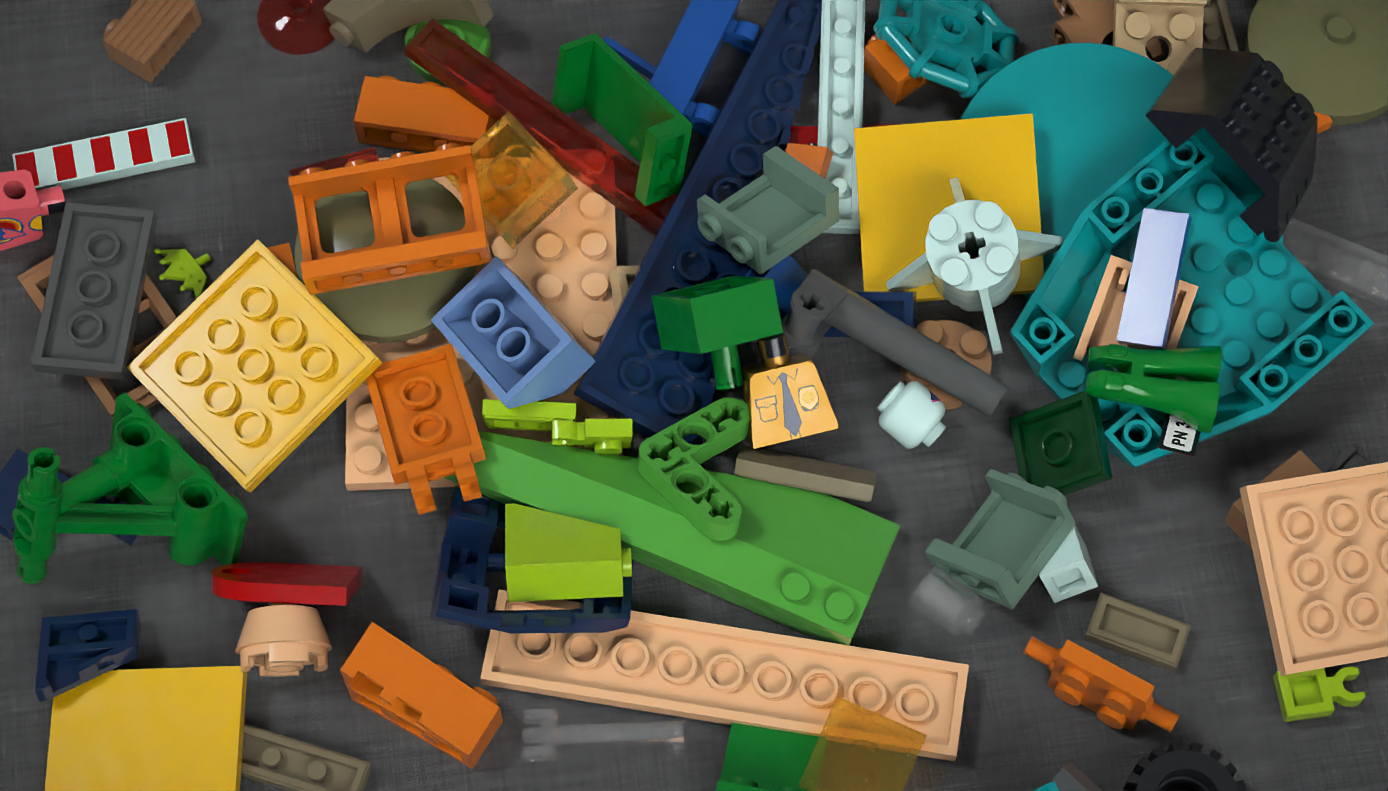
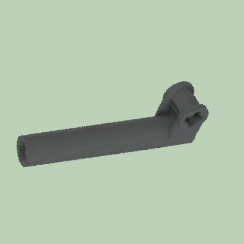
M813 269L801 286L794 291L790 299L792 309L781 321L788 346L800 350L811 349L829 328L833 326L989 418L995 415L1010 389L1009 386L817 269Z

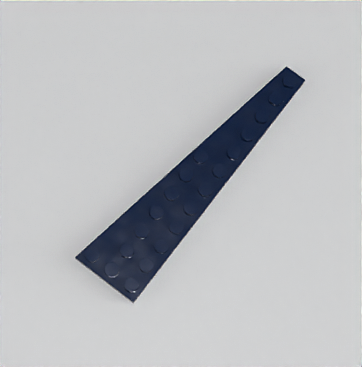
M778 0L602 337L593 355L596 362L583 374L573 393L616 419H632V428L647 437L657 434L710 405L716 389L710 352L695 354L661 349L651 296L729 276L745 277L751 267L745 263L738 262L730 252L716 242L707 240L699 231L697 224V199L707 195L717 203H721L764 174L763 154L775 146L783 151L787 147L791 136L790 128L794 114L798 110L802 98L800 93L805 76L810 70L814 56L813 48L818 42L821 31L822 0ZM688 435L683 439L689 444L701 445L704 438L699 435Z

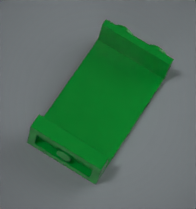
M596 33L561 45L550 114L556 119L584 108L640 162L635 197L645 207L678 193L682 185L693 124Z

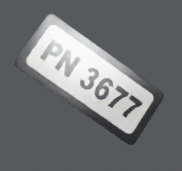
M1166 413L1158 448L1195 456L1201 432L1194 430L1182 420Z

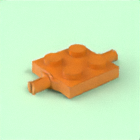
M1032 636L1024 650V655H1028L1049 667L1051 676L1047 686L1054 689V694L1059 699L1073 706L1082 704L1097 713L1100 721L1112 728L1122 729L1124 727L1132 732L1136 723L1145 718L1171 733L1180 714H1176L1154 702L1152 696L1155 688L1154 685L1068 639L1063 648L1057 650Z

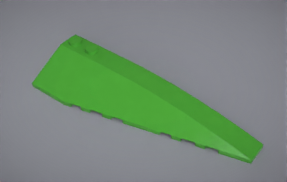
M478 430L486 460L473 463L482 495L503 504L515 503L619 528L621 548H631L632 560L819 641L850 645L901 526L825 493L706 470L739 501L742 507L738 533L728 540L716 541L707 538L640 475L637 467L638 458L617 454H596L594 450L571 446H556L548 442ZM456 474L444 477L459 484ZM684 482L677 486L679 490L688 494L697 493L701 490L698 485L690 482Z

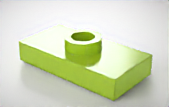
M483 399L482 417L488 429L552 431V421L570 420L571 422H578L579 415L576 403L545 402L546 399L508 409L500 400Z

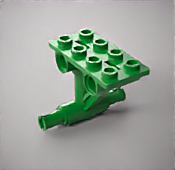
M127 393L116 397L109 450L95 457L92 462L93 465L61 483L57 478L60 456L57 454L53 457L55 454L53 449L39 447L29 453L27 459L28 472L20 481L17 506L12 511V518L15 524L13 548L19 556L16 572L18 577L23 575V582L37 584L46 578L48 572L47 561L56 550L58 533L169 536L167 543L168 554L179 564L186 566L197 565L211 556H214L223 566L238 563L247 521V512L242 502L236 496L229 495L214 480L210 470L206 466L198 464L183 449L180 441L173 434H167L153 420L149 410L144 405L137 404ZM109 494L110 497L116 496L128 504H97L94 502ZM141 501H143V502L146 504V505H131V504H136V503L141 502Z

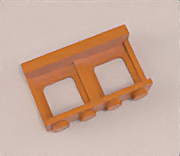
M444 144L432 152L420 154L409 151L399 152L386 160L375 162L364 159L354 160L341 168L330 170L319 167L308 168L301 171L299 175L288 177L289 187L294 196L303 262H300L302 278L310 295L488 264L491 261L475 162L470 145ZM448 175L456 176L459 179L466 221L465 226L458 231L424 237L413 235L405 191L406 186L414 181ZM357 191L366 192L369 195L375 234L374 243L368 247L346 251L324 252L321 246L316 213L317 201L323 197Z

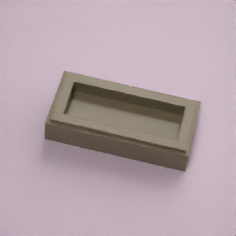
M1100 593L1084 640L1175 672L1191 625Z

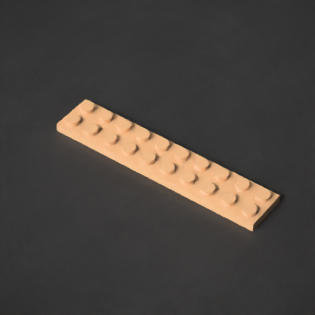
M499 589L495 610L580 609V602L568 600L508 602L507 591ZM631 611L630 621L626 628L605 633L510 634L490 629L480 680L481 685L727 725L738 723L824 737L826 741L955 762L969 665Z

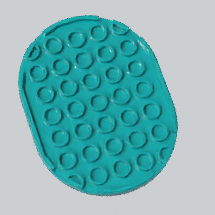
M1096 43L1055 45L1022 56L993 75L970 101L961 119L1033 113L1041 233L1061 236L1065 240L1083 209L1167 140L1145 115L1173 75L1156 62L1123 48ZM1203 127L1194 134L1215 157L1211 170L1246 207H1249L1265 194ZM1282 234V236H1281V238H1280V240H1279L1282 244H1283V234ZM1057 252L1043 255L1044 274ZM1234 254L1225 260L1228 271L1234 275H1245L1250 271V263L1242 255ZM1033 293L1019 295L1028 302Z

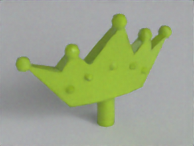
M156 248L154 250L156 255L162 254L165 256L159 261L161 265H170L164 274H160L159 279L161 281L164 279L184 281V285H181L180 290L182 292L185 290L194 291L197 299L203 293L207 283V276L200 266L210 261V256L205 253L194 260L186 249L160 250Z

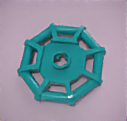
M880 0L878 21L874 25L877 38L885 40L910 70L908 75L914 79L919 76L958 91L962 98H973L993 75L1012 63L1015 58V46L1019 42L1016 30L1007 27L985 0ZM897 6L907 13L906 17L896 16ZM975 17H977L978 20L983 24L982 26H981L980 23L975 19ZM992 44H994V47L998 50V52H995L992 49ZM930 61H934V62L939 63V64H941V65L947 66V67H949V68H952L953 70H950V69H948V68L942 67V66L937 65V64H935V63H932V62H930ZM982 65L988 71L976 74L974 67Z

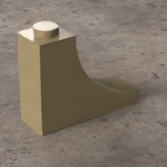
M331 0L323 8L331 24L329 27L331 35L343 46L352 45L365 53L389 35L421 22L454 19L484 27L494 17L488 0Z

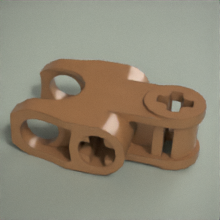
M1052 0L1053 8L1061 18V20L1051 25V34L1055 45L1096 43L1113 46L1114 0ZM1152 38L1146 43V54L1151 60L1160 62L1163 54L1159 39Z

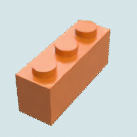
M365 76L354 117L358 142L419 152H432L441 145L455 143L461 146L470 145L472 154H488L497 117L494 94H488L476 88L464 90L447 88L434 82H423L421 84L405 82L392 76H380L379 78Z

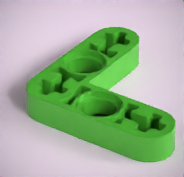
M737 398L719 399L647 438L641 443L638 453L637 467L640 475L707 538L716 541L728 540L738 533L742 507L739 501L700 464L743 441L748 436L750 416L747 403ZM688 435H699L705 438L707 442L701 445H692L683 438ZM684 482H690L698 485L701 490L697 493L688 494L679 490L677 486Z

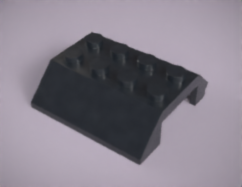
M1196 47L1186 57L1145 116L1176 149L1203 127L1265 193L1242 211L1239 217L1257 236L1264 232L1266 240L1277 242L1280 240L1286 225H1288L1296 207H1298L1313 179V168L1316 161L1318 117L1314 114V108L1310 101L1301 93H1295L1284 81L1281 70L1273 62L1265 61L1259 53Z

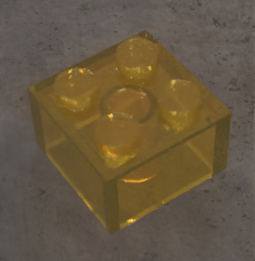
M509 112L471 146L484 220L512 249L578 189L565 169ZM453 175L445 176L461 195L459 179Z

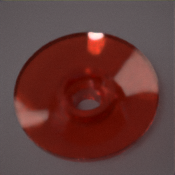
M262 0L257 15L260 33L270 46L286 54L304 55L319 51L335 39L329 31L331 24L323 10L331 0ZM299 7L304 8L302 11L299 12L292 11Z

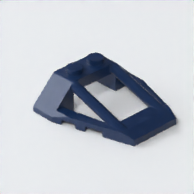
M454 487L438 558L430 619L451 625L473 629H492L510 634L605 633L628 626L631 615L633 560L632 577H623V597L584 598L580 601V609L487 611L490 587L484 586L486 572L506 571L505 553H489L496 527L505 528V504L485 495L464 502L460 487Z

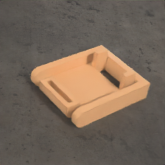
M1111 255L1073 359L1082 361L1087 353V347L1091 348L1109 344L1120 345L1117 342V335L1126 296L1123 288L1127 278L1130 277L1132 262ZM1180 279L1165 349H1176L1198 286ZM1125 345L1126 347H1130V348L1148 349V348H1141V347H1134V346H1127V345Z

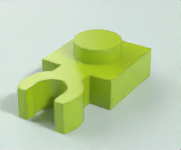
M585 419V422H572L570 420L552 421V445H584V448H594L596 454H619L622 452V448L631 447L632 419Z
M1344 667L1334 677H1326L1324 668L1280 676L1279 671H1276L1273 679L1283 721L1290 722L1331 716L1335 710L1334 701L1344 707H1354L1362 703L1366 697L1365 692L1350 693L1343 686V681H1351L1357 678L1360 674L1357 667Z

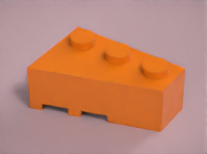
M371 622L340 669L351 700L471 769L474 768L503 722L500 707L497 705L498 700L492 694L477 686H474L472 689L460 681L450 670L432 662L374 622Z

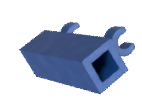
M691 0L649 83L693 124L692 129L695 132L706 137L720 110L712 105L696 103L695 101L724 43L728 42L738 51L750 54L760 31V27L752 22L736 20L740 0Z

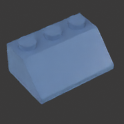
M497 256L431 319L434 325L508 409L563 394L596 362L526 283Z

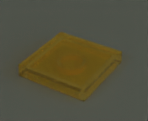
M837 696L798 787L806 791H903L926 734Z

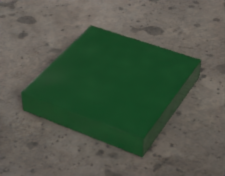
M1082 391L1009 418L1018 473L1028 483L1041 488L1050 486L1063 495H1067L1113 479L1098 398Z

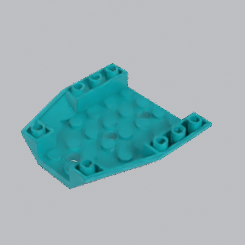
M1193 135L1177 149L1168 140H1165L1082 210L1012 327L1010 334L1037 379L1057 400L1085 391L1086 376L1094 372L1088 367L1089 348L1087 347V353L1082 361L1073 359L1111 255L1133 262L1144 208L1188 213L1192 218L1180 280L1198 286L1176 349L1196 346H1221L1222 350L1221 370L1217 380L1220 383L1219 398L1213 428L1210 433L1201 432L1198 443L1271 414L1371 328L1374 322L1343 290L1333 297L1280 241L1269 242L1265 239L1264 232L1258 236L1239 217L1240 213L1247 208L1246 205L1211 170L1215 157ZM1234 254L1244 256L1250 263V271L1240 276L1232 274L1226 267V258ZM1127 278V281L1123 288V292L1125 293L1127 291L1129 278ZM1098 398L1108 452L1132 468H1137L1174 453L1158 448L1166 413L1139 405Z

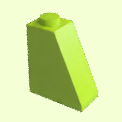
M515 503L505 504V569L508 602L623 597V577H632L631 548H621L619 528Z

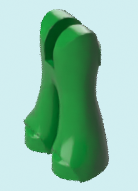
M1117 344L1089 348L1088 367L1094 372L1086 376L1085 393L1103 400L1155 409L1182 420L1196 431L1210 433L1213 428L1219 398L1220 383L1217 380L1221 370V346H1196L1160 350L1130 348Z

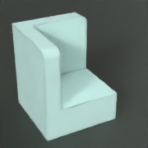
M1076 525L1039 574L1054 603L1098 587L1087 547Z

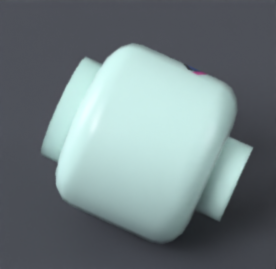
M899 381L877 406V409L881 412L878 420L880 427L906 449H912L921 442L929 447L946 428L940 421L945 414V404L918 381H912L906 385Z

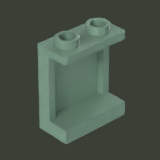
M777 146L763 154L764 174L721 203H717L707 195L697 199V224L702 235L707 240L716 242L730 252L738 262L745 263L759 274L764 273L839 222V188Z
M990 469L984 477L991 488V494L953 544H949L935 538L926 549L925 554L941 580L1014 609L1076 525V522L1067 507V499L1055 488L1050 486L1041 488L1028 483L1015 473L1010 472L1006 475Z

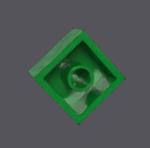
M729 276L651 296L661 349L695 354L710 352L716 382L715 388L717 390L735 388L734 384L736 386L745 384L738 355V344L783 333L773 278Z

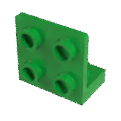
M732 723L721 778L717 782L716 791H817L826 739L824 737Z

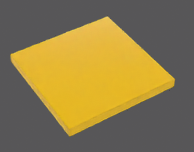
M1033 113L854 128L864 291H888L886 282L926 252L925 238L931 219L944 208L955 204L949 181L952 178L958 177L965 200H981L996 203L1010 217L1015 229L1041 233ZM979 254L971 255L970 259L979 257ZM1043 255L1020 261L1021 275L1010 295L1030 294L1035 291L1044 276ZM934 283L900 291L916 292V302L945 300L939 294Z
M257 239L148 345L127 368L240 485L251 493L383 362L314 294L310 295L306 286Z
M240 666L111 670L54 697L45 791H240L247 672H241Z

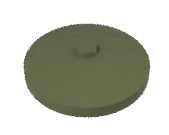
M1258 0L1247 25L1244 44L1245 52L1259 53L1265 61L1273 62L1281 70L1286 84L1295 93L1304 95L1312 104L1314 112L1330 116L1333 121L1332 125H1347L1373 119L1388 111V0Z
M431 178L414 181L406 186L405 191L413 235L416 237L458 231L465 226L466 221L462 204L442 184ZM357 191L323 197L317 201L316 213L321 246L324 252L346 251L368 247L374 243L375 234L369 195L366 192ZM298 230L295 243V266L298 279L305 285L300 262H303ZM476 266L314 295L360 340L377 343L406 341L422 336L437 328L431 319L474 278Z

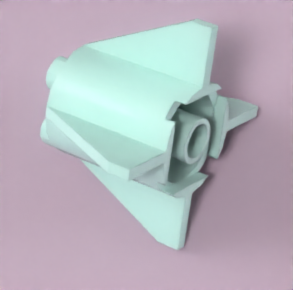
M958 177L952 178L949 181L955 204L944 208L931 219L925 238L926 252L886 282L887 288L891 292H900L934 283L939 294L951 304L969 312L983 311L993 354L1002 353V348L992 308L1004 303L1015 289L1021 275L1020 261L1057 252L1063 244L1064 238L1015 229L1010 217L996 203L981 200H965ZM979 254V257L970 259L971 255Z

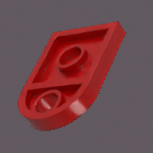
M273 562L228 564L212 570L211 592L218 597L238 601L346 606L362 585V567Z

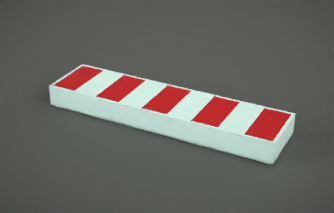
M186 118L12 154L15 171H30L36 190L60 185L62 190L195 162Z

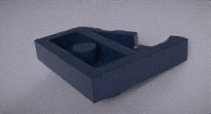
M129 609L42 618L35 692L39 702L50 700L138 658L140 637L138 610Z

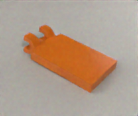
M452 344L382 363L366 381L395 486L409 482L418 515L437 510L429 482L454 474L457 476L464 502L482 497L473 463L486 460Z

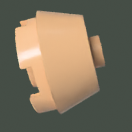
M269 602L268 606L255 608L248 612L235 652L240 655V671L243 673L251 671L253 666H259L260 676L286 677L299 676V670H302L304 665L314 664V671L318 672L326 670L328 668V652L332 650V646L319 611L316 608L294 603Z

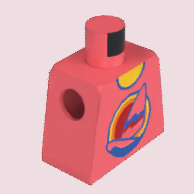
M30 171L0 172V251L33 242L43 237L41 216L64 212L66 203L61 185L36 190Z

